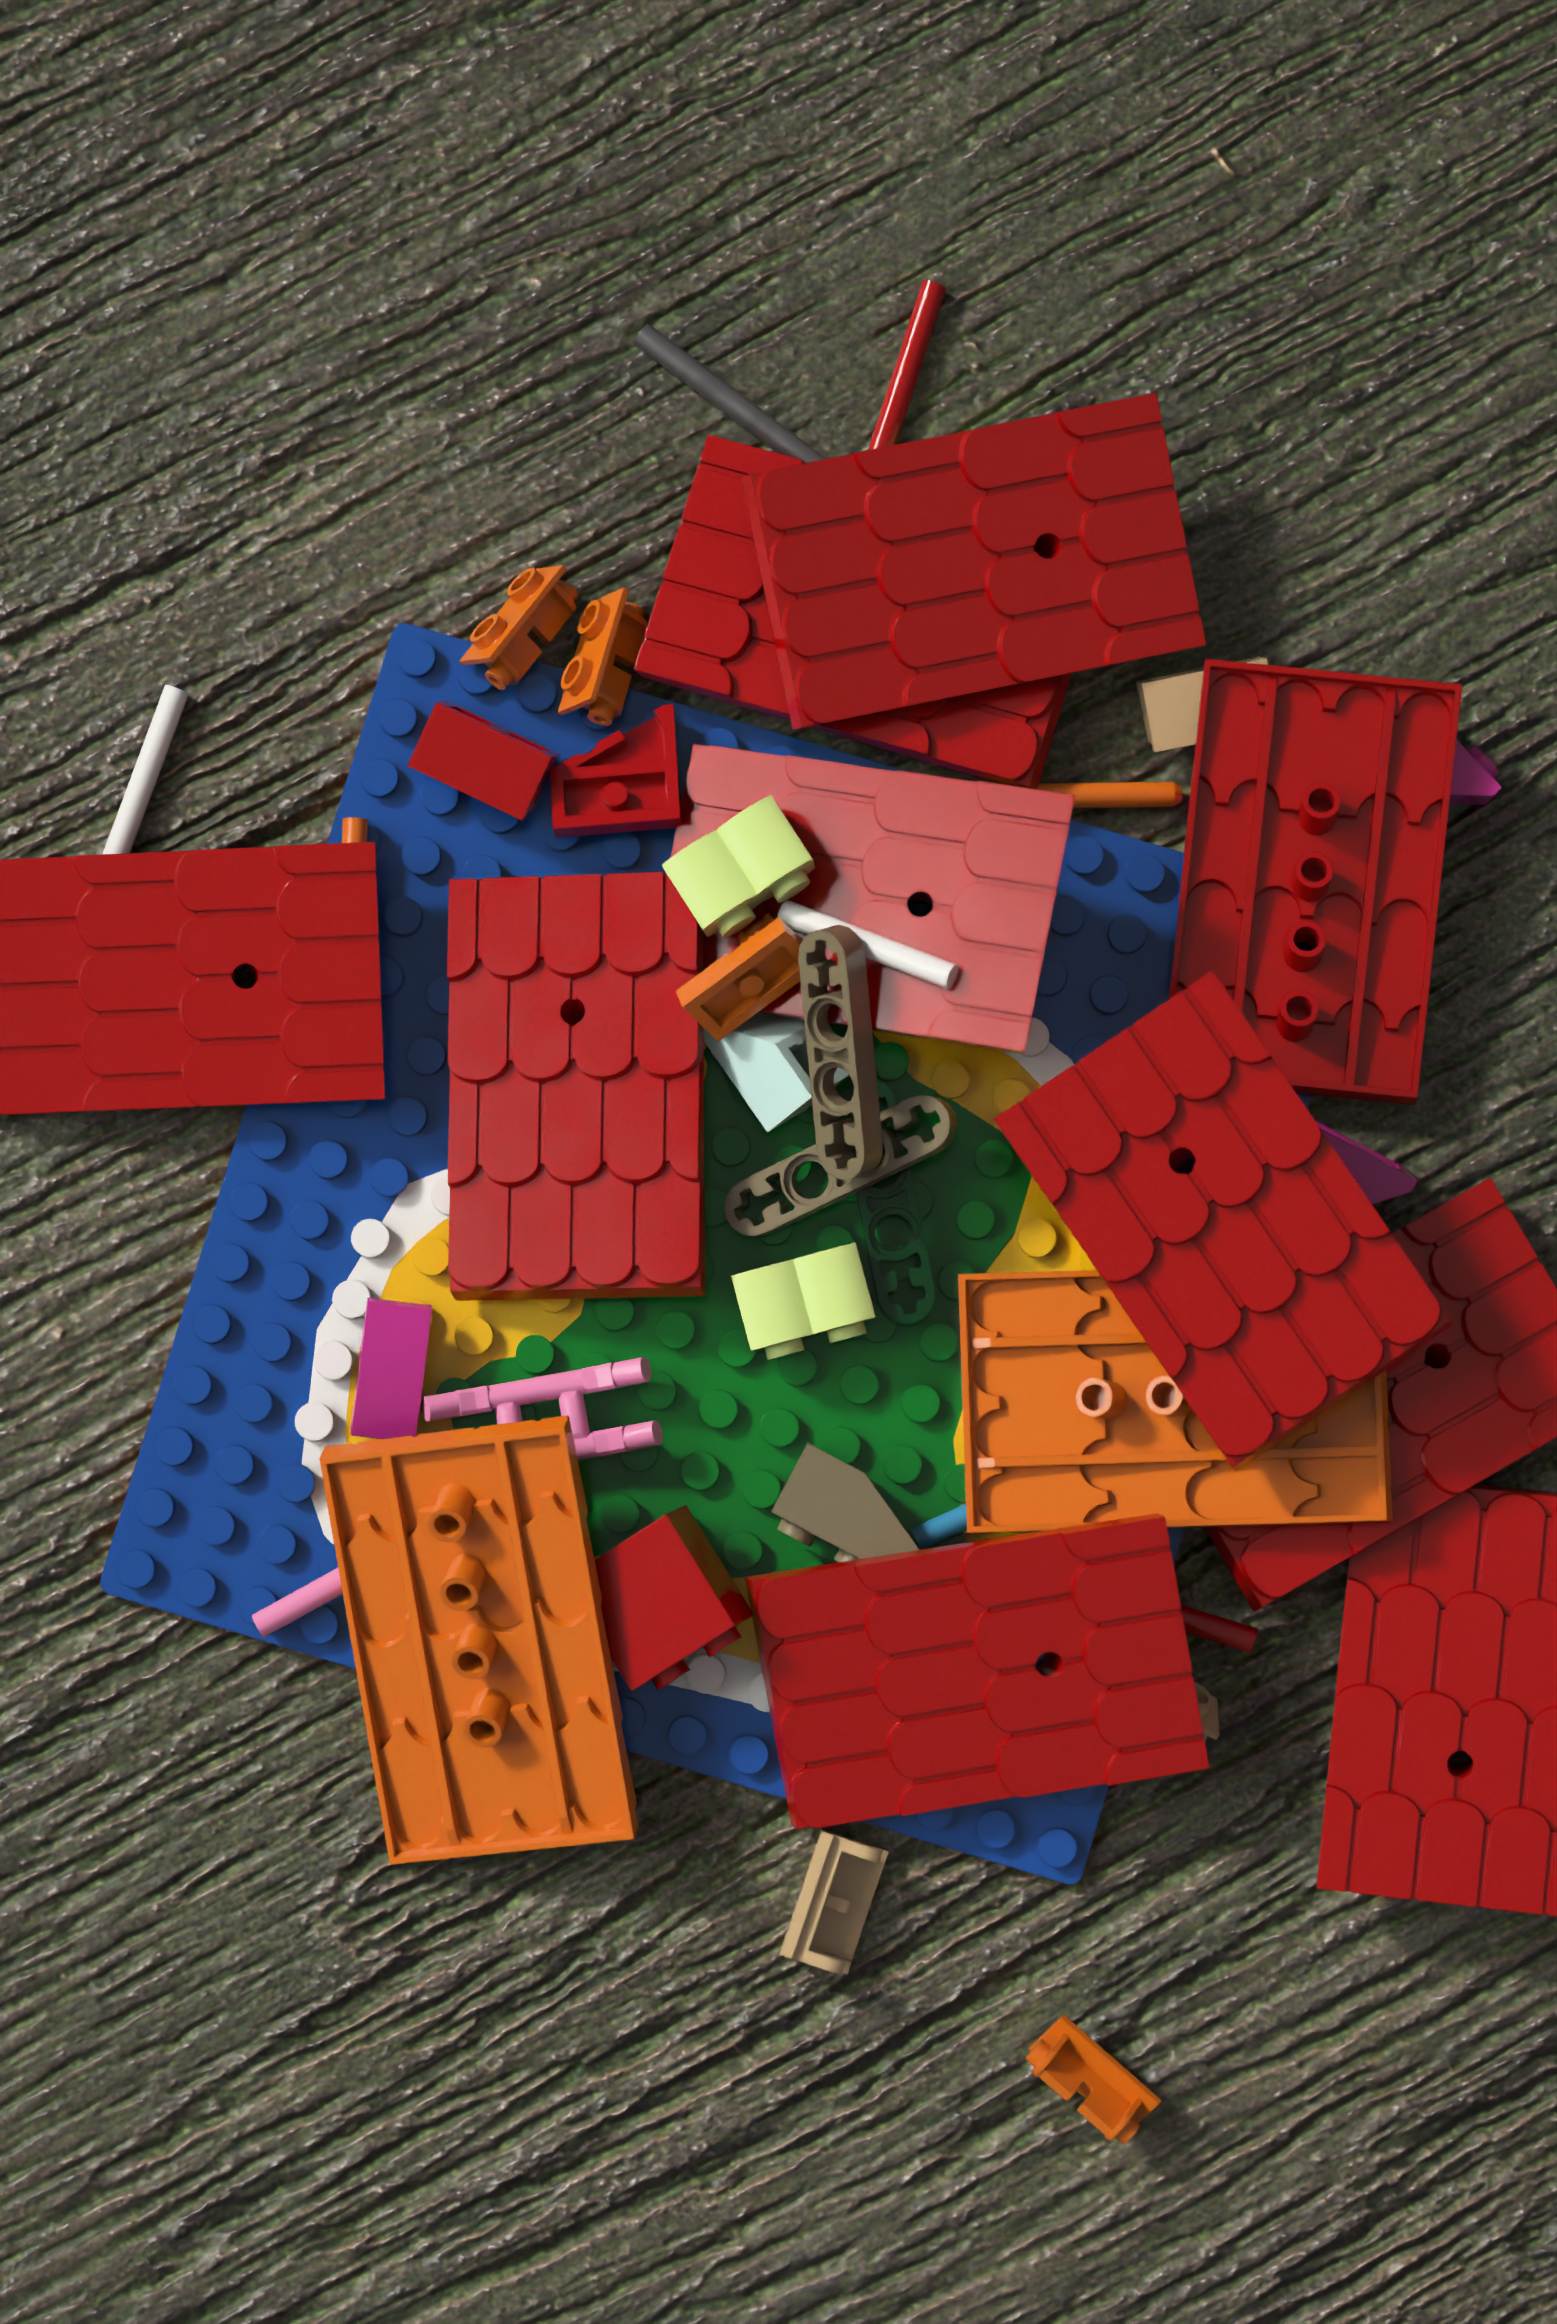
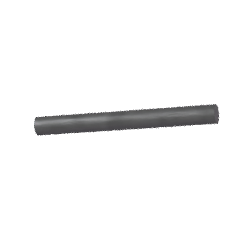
M649 323L636 336L633 342L634 345L777 453L802 459L805 463L827 459Z

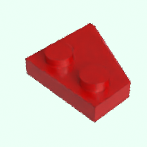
M674 704L660 706L654 710L655 717L625 734L618 730L600 740L592 751L582 755L576 754L550 769L552 822L556 838L677 828V826L682 825Z

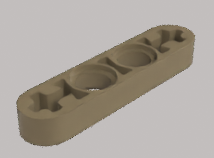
M834 925L810 932L804 937L799 947L798 961L817 1153L819 1161L826 1172L834 1178L847 1180L871 1172L878 1166L882 1158L883 1141L865 952L861 940L854 931L846 926ZM825 948H827L828 952L837 953L838 965H836L835 961L826 959ZM827 984H830V987L840 984L842 989L829 993ZM831 1004L839 1006L847 1017L848 1030L844 1037L835 1034L829 1026L827 1017ZM837 1068L845 1070L853 1081L854 1094L851 1101L844 1100L835 1089L834 1074ZM854 1114V1121L851 1120V1117L843 1120L840 1119L842 1115ZM844 1139L846 1144L855 1146L856 1157L853 1152L845 1151Z
M925 1095L910 1097L880 1112L885 1157L881 1165L875 1170L847 1180L834 1178L827 1172L829 1180L826 1190L819 1197L809 1199L799 1191L796 1179L800 1168L806 1163L816 1161L821 1164L815 1144L734 1185L725 1199L724 1211L726 1219L731 1227L742 1235L762 1237L773 1234L944 1150L951 1144L956 1135L958 1123L954 1110L949 1103L938 1097ZM920 1108L925 1113L938 1114L941 1122L933 1127L935 1138L930 1141L924 1135H913L901 1141V1144L908 1150V1153L901 1157L898 1139L886 1126L887 1123L893 1120L894 1129L904 1131L919 1122L916 1111ZM844 1139L845 1151L853 1152V1146L846 1144ZM780 1176L783 1193L795 1206L794 1209L788 1212L787 1202L778 1201L762 1211L765 1220L763 1223H760L757 1218H745L742 1209L750 1205L747 1194L752 1191L756 1197H769L781 1191L780 1187L774 1182V1179Z

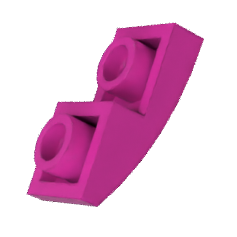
M367 1298L359 1352V1371L350 1425L352 1436L377 1439L416 1436L428 1347L431 1305Z

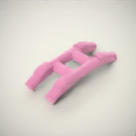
M646 1357L489 1386L423 1396L421 1400L422 1414L427 1422L495 1411L497 1424L523 1421L520 1407L522 1405L558 1399L561 1416L569 1415L578 1461L659 1446L663 1442L662 1427L657 1420L590 1432L583 1394L649 1382L652 1377V1370Z

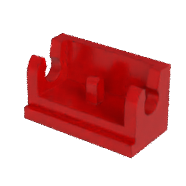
M445 700L435 703L407 766L523 821L526 819L528 812H533L550 777V769L556 766L561 754Z

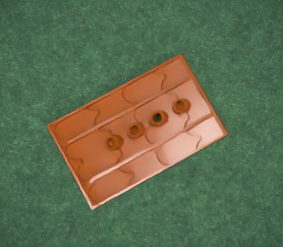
M1097 1270L958 1274L967 1533L1039 1532L1156 1513L1165 1516L1167 1528L1393 1521L1386 1371L1235 1471Z
M569 1415L543 1418L540 1421L527 1420L480 1426L478 1429L473 1427L419 1434L415 1437L410 1435L363 1441L357 1444L347 1443L325 1446L319 1460L390 1865L634 1839L638 1829L635 1811L637 1801L621 1726L623 1715L601 1610L602 1595L586 1519L588 1509Z

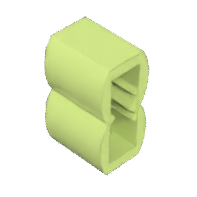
M771 795L741 811L717 830L696 840L662 864L666 874L706 936L709 937L720 932L723 938L729 937L748 926L756 918L752 910L760 903L773 896L780 903L792 898L805 889L811 882L807 874L816 868L812 857Z
M856 1242L731 1276L750 1349L755 1351L764 1348L767 1360L804 1351L802 1338L827 1331L829 1343L867 1334L864 1321L876 1318Z

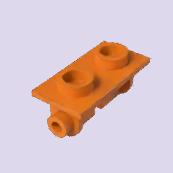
M564 565L537 569L531 567L519 574L509 585L506 592L509 599L498 613L485 618L470 635V641L473 644L459 662L463 666L484 663L489 668L485 673V678L497 689L505 690L509 684L517 685L542 653V650L528 637L527 634L530 630L543 643L550 642L576 610L574 601L578 597V592L569 583L559 580L567 570Z
M623 587L593 600L583 610L577 626L578 633L581 634L574 658L566 666L561 678V688L564 692L558 714L563 716L583 707L589 710L588 719L602 726L611 725L613 718L621 715L632 675L613 666V663L616 660L627 667L635 665L648 625L647 621L643 618L645 610L635 603L625 602L629 589Z
M1064 2014L1029 2048L1031 2051L1025 2057L1034 2066L1031 2073L1035 2077L1038 2076L1064 2100L1068 2101L1076 2091L1085 2098L1077 2111L1099 2129L1109 2142L1116 2138L1122 2145H1125L1139 2129L1140 2125L1138 2123L1162 2101Z

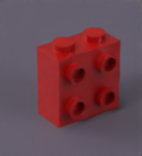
M686 1505L663 1515L595 1559L602 1595L601 1610L611 1659L631 1691L649 1681L653 1682L657 1690L667 1686L690 1671L684 1659L701 1648L704 1649L710 1658L741 1639L742 1636L736 1626L754 1615Z

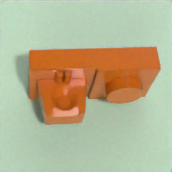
M769 913L765 914L764 918L738 935L741 946L730 954L726 953L675 991L682 1007L717 1041H720L800 982L798 955L802 939L780 917L775 920Z

